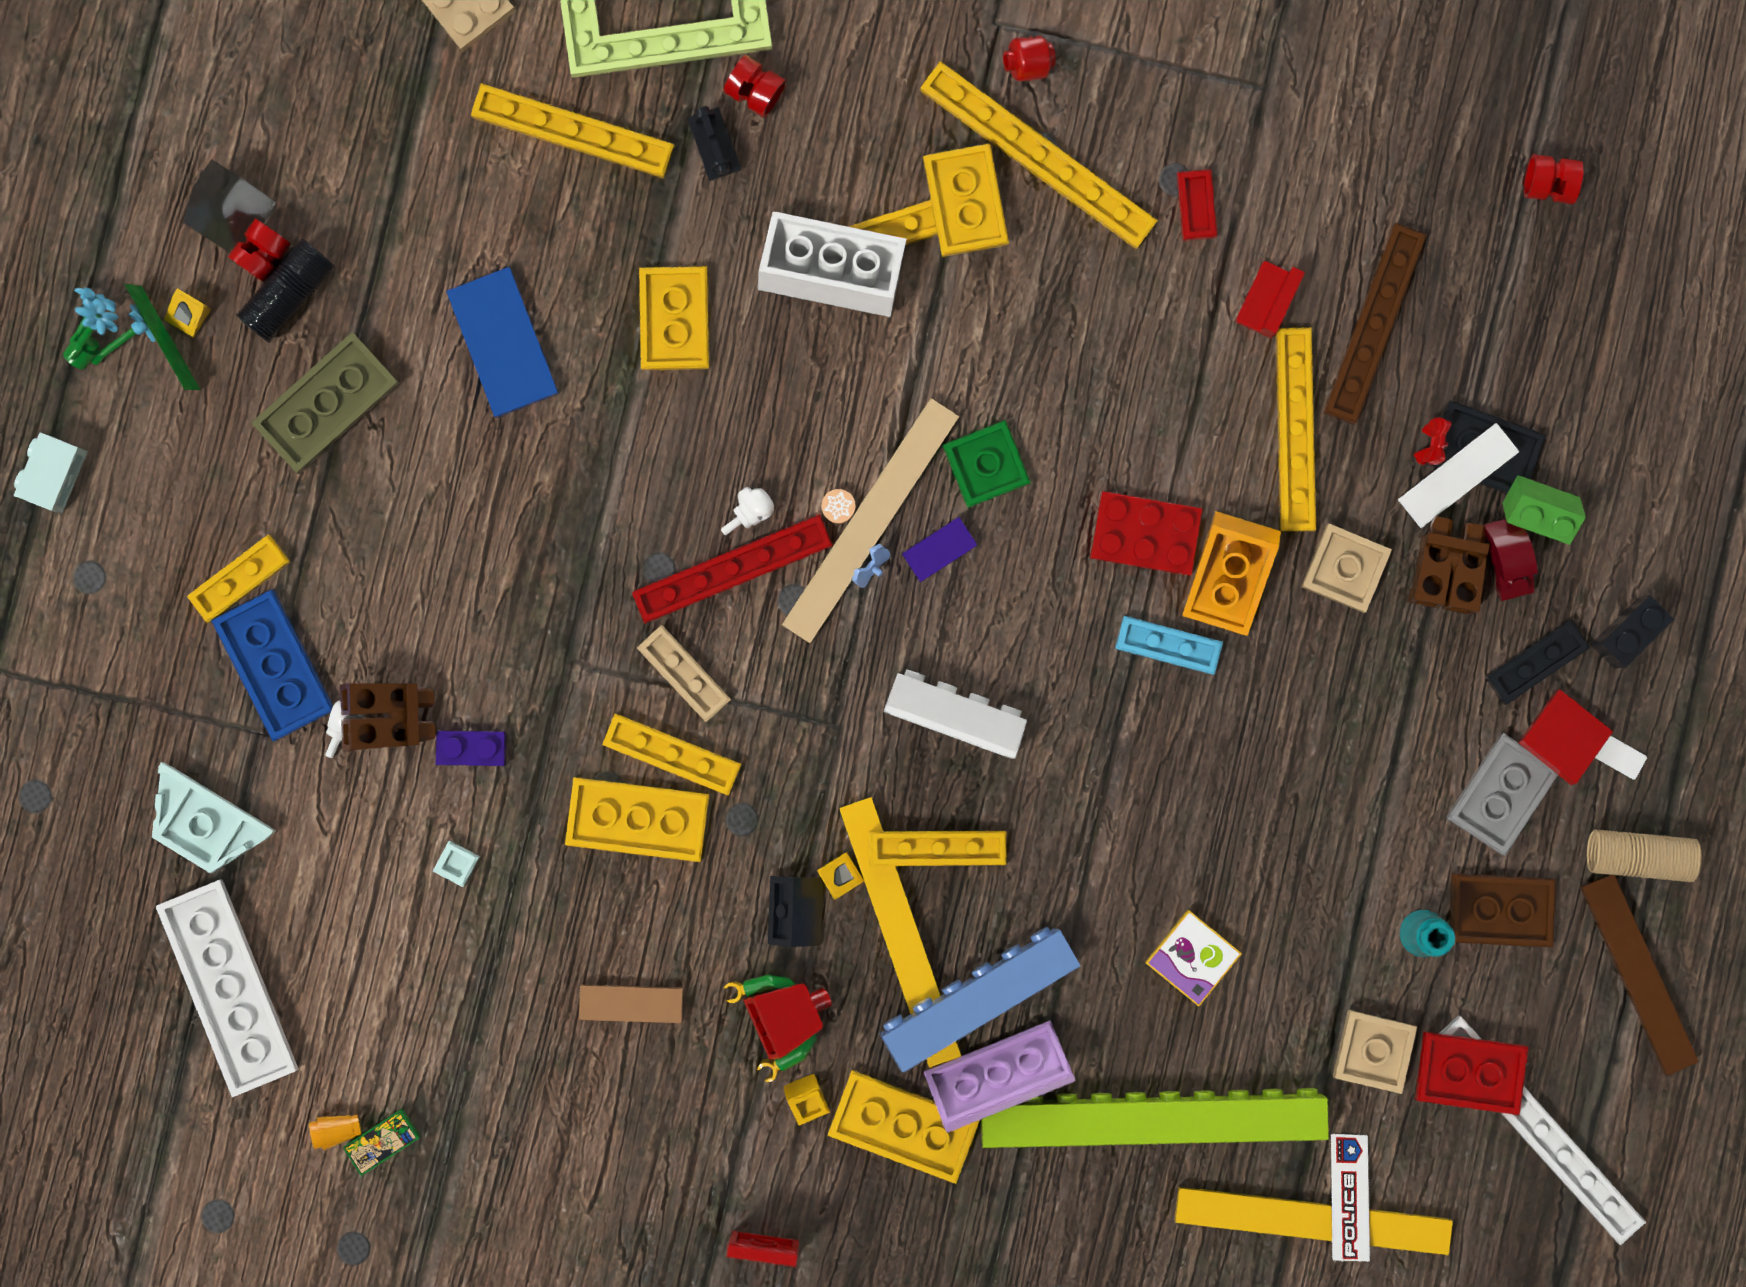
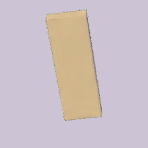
M663 625L659 626L637 647L706 723L732 700Z

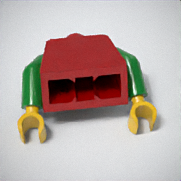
M764 975L745 980L743 985L740 982H731L724 986V989L733 986L738 990L737 998L727 1000L729 1003H736L742 1000L745 995L748 996L743 1001L768 1058L760 1062L757 1070L764 1066H769L773 1070V1074L765 1077V1082H772L779 1070L785 1071L807 1058L817 1041V1032L823 1028V1023L818 1013L832 1006L830 996L824 988L809 994L804 983L795 985L794 981L790 978L774 975Z

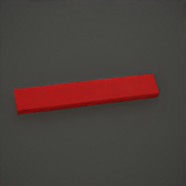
M819 514L631 593L644 624H647L831 548L833 544Z

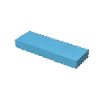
M1123 616L1115 649L1215 675L1223 642Z

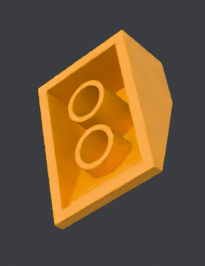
M1215 511L1182 616L1248 636L1279 548L1281 531Z

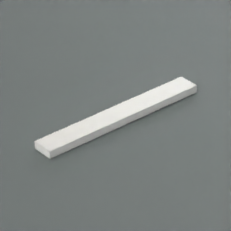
M1459 1015L1440 1032L1441 1034L1481 1039ZM1523 1086L1520 1115L1501 1114L1612 1238L1622 1245L1646 1221Z

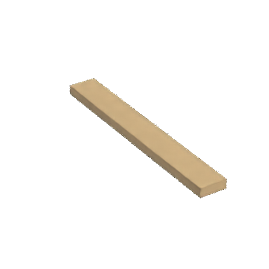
M932 398L929 400L782 623V626L811 644L851 583L855 569L861 568L870 554V548L876 545L959 419L958 415Z

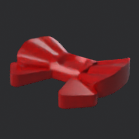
M1434 418L1422 428V432L1431 437V443L1429 448L1414 454L1419 464L1437 465L1445 460L1444 449L1448 447V442H1445L1446 434L1451 427L1450 421L1443 418Z

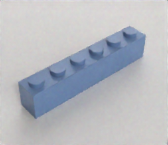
M1048 927L1037 931L1030 936L1032 942L1022 948L1017 944L1001 954L1003 959L992 966L990 962L982 964L972 971L974 977L964 983L960 979L950 983L942 989L944 995L933 1001L928 997L914 1005L912 1008L915 1012L907 1017L902 1018L901 1015H898L884 1023L883 1027L885 1030L880 1032L879 1035L898 1068L904 1073L1080 967L1061 931L1055 928L1049 930Z

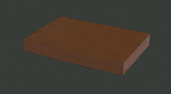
M1451 873L1449 925L1454 931L1455 943L1553 948L1556 879Z

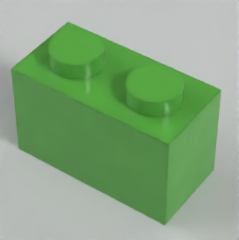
M1517 475L1502 503L1507 523L1569 545L1586 518L1580 497Z

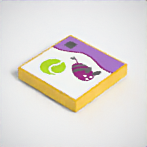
M1187 909L1145 963L1197 1006H1200L1242 953Z

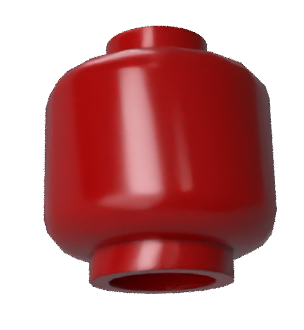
M1041 35L1014 38L1009 44L1008 51L1003 53L1005 70L1007 72L1010 71L1012 77L1018 82L1044 79L1050 73V69L1055 67L1054 47L1051 42H1047Z

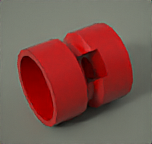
M744 55L729 75L723 92L739 103L744 100L747 101L748 109L765 118L778 102L785 89L787 80L771 70L764 72L761 63L748 55Z
M1533 154L1526 169L1524 197L1545 201L1551 196L1554 202L1573 205L1579 196L1582 185L1583 162L1567 158H1561L1558 162H1555L1552 156Z
M255 218L244 233L246 241L238 242L228 258L260 281L265 282L275 269L274 260H281L292 244Z

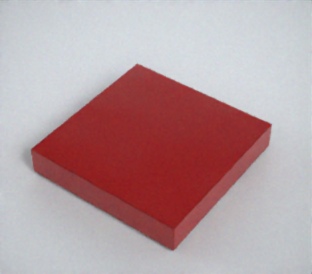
M1559 689L1553 693L1518 743L1572 786L1577 784L1613 731Z
M733 1231L729 1239L726 1257L796 1267L799 1241L796 1239Z

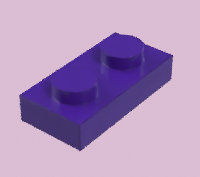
M436 731V765L506 766V732Z

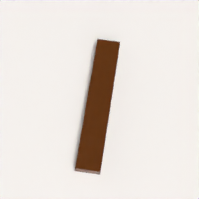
M1397 223L1393 224L1323 414L1353 425L1357 423L1427 236L1426 234Z
M1607 874L1580 886L1664 1075L1669 1076L1698 1063V1058L1615 875Z

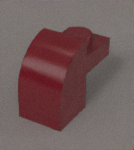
M1506 519L1484 524L1485 544H1490L1488 557L1495 566L1496 591L1500 600L1505 601L1534 593L1533 574H1537L1538 570L1534 550L1526 530L1507 523Z

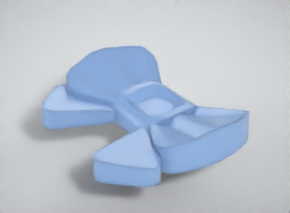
M881 544L870 548L872 560L866 568H857L854 571L852 581L860 588L867 586L874 573L878 577L883 574L879 567L890 558V552Z

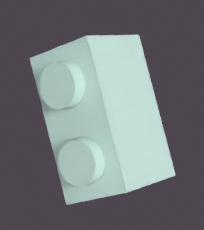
M40 432L38 438H34L29 445L27 451L29 459L25 469L21 470L15 479L14 487L16 491L14 496L62 514L88 451Z

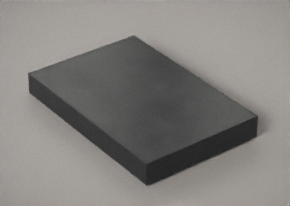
M1451 400L1447 402L1442 416L1443 419L1451 422V427L1446 434L1445 442H1448V447L1444 449L1446 458L1440 464L1430 465L1425 463V465L1438 469L1497 423L1518 449L1519 453L1482 480L1479 485L1507 495L1517 475L1531 479L1546 437L1545 434Z

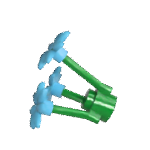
M75 288L74 291L80 294V298L83 299L84 307H77L75 309L83 318L76 332L70 338V344L63 352L64 358L72 366L82 370L86 369L90 363L98 366L105 356L136 334L141 335L146 332L149 339L155 342L156 339L135 304H131L132 312L129 315L135 321L131 324L132 328L98 351L99 344L91 334L94 330H97L100 335H103L106 328L113 332L118 331V327L113 322L118 319V315L115 314L117 305L112 300L105 299L103 294L96 295L90 288Z

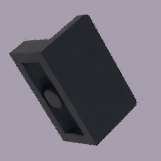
M770 876L769 945L786 947L820 946L823 901L822 878Z

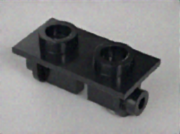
M703 106L696 110V115L687 117L709 181L741 171L719 107L709 110L708 106Z

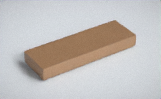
M581 984L579 1020L682 1023L684 988Z

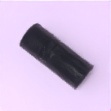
M301 239L299 244L294 246L290 254H287L288 257L281 261L282 264H279V267L273 270L270 277H267L268 280L263 282V285L258 288L259 290H256L252 298L247 300L241 311L236 313V316L268 343H271V340L282 330L286 322H289L288 320H291V317L295 315L297 309H300L302 304L307 302L306 298L308 299L312 295L311 292H315L314 289H318L317 286H320L322 281L326 279V276H329L333 268H335L334 264L304 239Z

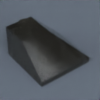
M211 159L192 188L183 223L231 253L238 242L246 241L244 233L256 218L265 224L278 204L241 177Z

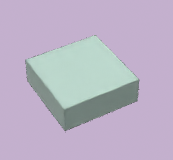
M448 841L433 872L461 887H465L480 856L452 841Z

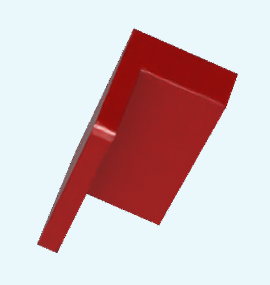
M1264 261L1236 317V322L1272 339L1283 321L1305 272L1295 267L1286 271Z

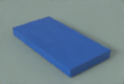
M510 267L446 291L495 418L559 394Z
M271 589L211 620L273 742L331 713L333 704L275 590Z

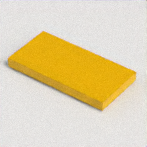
M574 777L565 845L701 862L710 794Z
M851 1070L828 1136L956 1184L980 1120L947 1133L934 1100Z

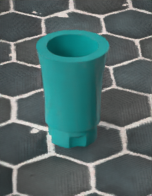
M1417 910L1410 913L1403 920L1400 927L1402 945L1409 953L1417 957L1442 956L1455 943L1452 927L1438 914L1430 910ZM1433 930L1435 937L1432 941H1428V935Z

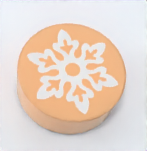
M831 490L822 500V512L825 518L832 523H845L855 513V500L846 490Z

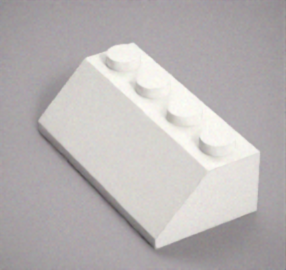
M773 211L759 268L758 290L891 317L906 239Z
M906 669L904 675L897 674L884 709L885 713L1002 756L1015 759L1027 722L1026 719L1020 718L1022 711L1006 705H1002L1001 710L988 706L989 699L970 693L969 698H965L956 694L957 687L938 681L936 687L924 683L926 676Z

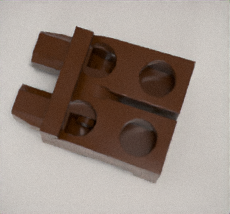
M1436 516L1431 521L1428 533L1421 537L1416 572L1407 603L1433 608L1441 607L1443 610L1469 615L1478 613L1486 568V555H1488L1490 545L1484 543L1485 526L1465 523L1461 539L1450 537L1453 520Z
M347 683L340 685L341 715L378 714V718L341 720L342 751L419 745V742L435 739L434 721H419L418 708L433 707V689L417 687V683Z

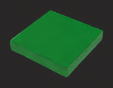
M1006 420L942 445L967 509L1031 483Z

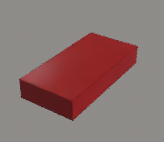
M1211 169L1177 172L1182 241L1215 239L1217 237Z

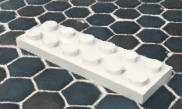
M223 879L157 905L156 909L231 1096L235 1097L299 1070Z

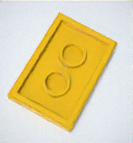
M990 143L924 155V167L941 256L946 257L1008 245L1009 240Z
M707 266L639 268L641 370L709 369Z

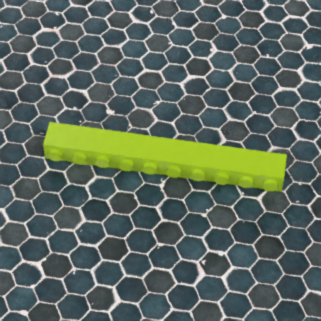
M1299 1088L1297 1089V1094L1284 1095L1282 1089L1262 1090L1263 1095H1249L1248 1090H1229L1228 1096H1215L1214 1091L1201 1090L1194 1091V1097H1180V1092L1164 1091L1160 1092V1097L1146 1098V1093L1128 1092L1125 1093V1098H1112L1111 1093L1091 1094V1099H1077V1094H1057V1100H1043V1095H1040L981 1119V1142L983 1148L1329 1140L1328 1098L1323 1094H1318V1089Z

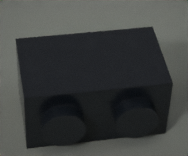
M1651 595L1638 597L1591 646L1614 669L1626 668L1674 618Z

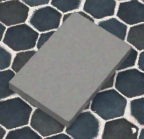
M1501 733L1447 814L1446 819L1497 853L1505 856L1558 774L1522 747L1517 741L1505 733Z

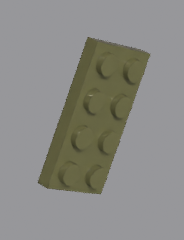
M351 332L254 419L251 424L297 474H300L400 383L365 344Z

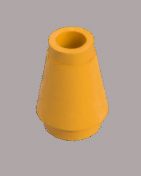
M358 1114L353 1116L317 1117V1121L309 1122L314 1150L323 1148V1151L355 1136L362 1135Z

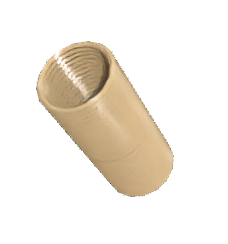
M1594 829L1588 840L1587 865L1591 873L1694 882L1700 873L1702 853L1697 839Z

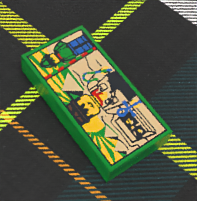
M402 1108L342 1148L360 1176L418 1140L421 1136Z

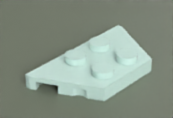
M160 763L158 767V773H160L159 791L155 798L156 818L153 821L152 838L207 872L213 873L273 836L276 832L275 829L167 763Z

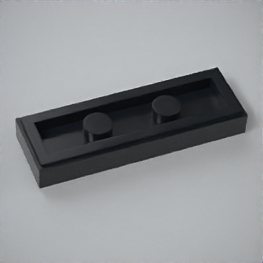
M1567 620L1485 676V679L1503 705H1507L1581 655L1590 646L1573 621Z

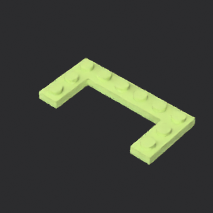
M560 0L572 78L772 50L765 0H731L733 18L600 36L595 0Z

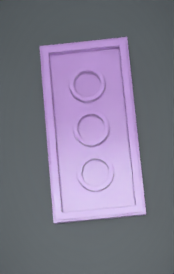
M1050 1020L923 1071L947 1133L1075 1081Z

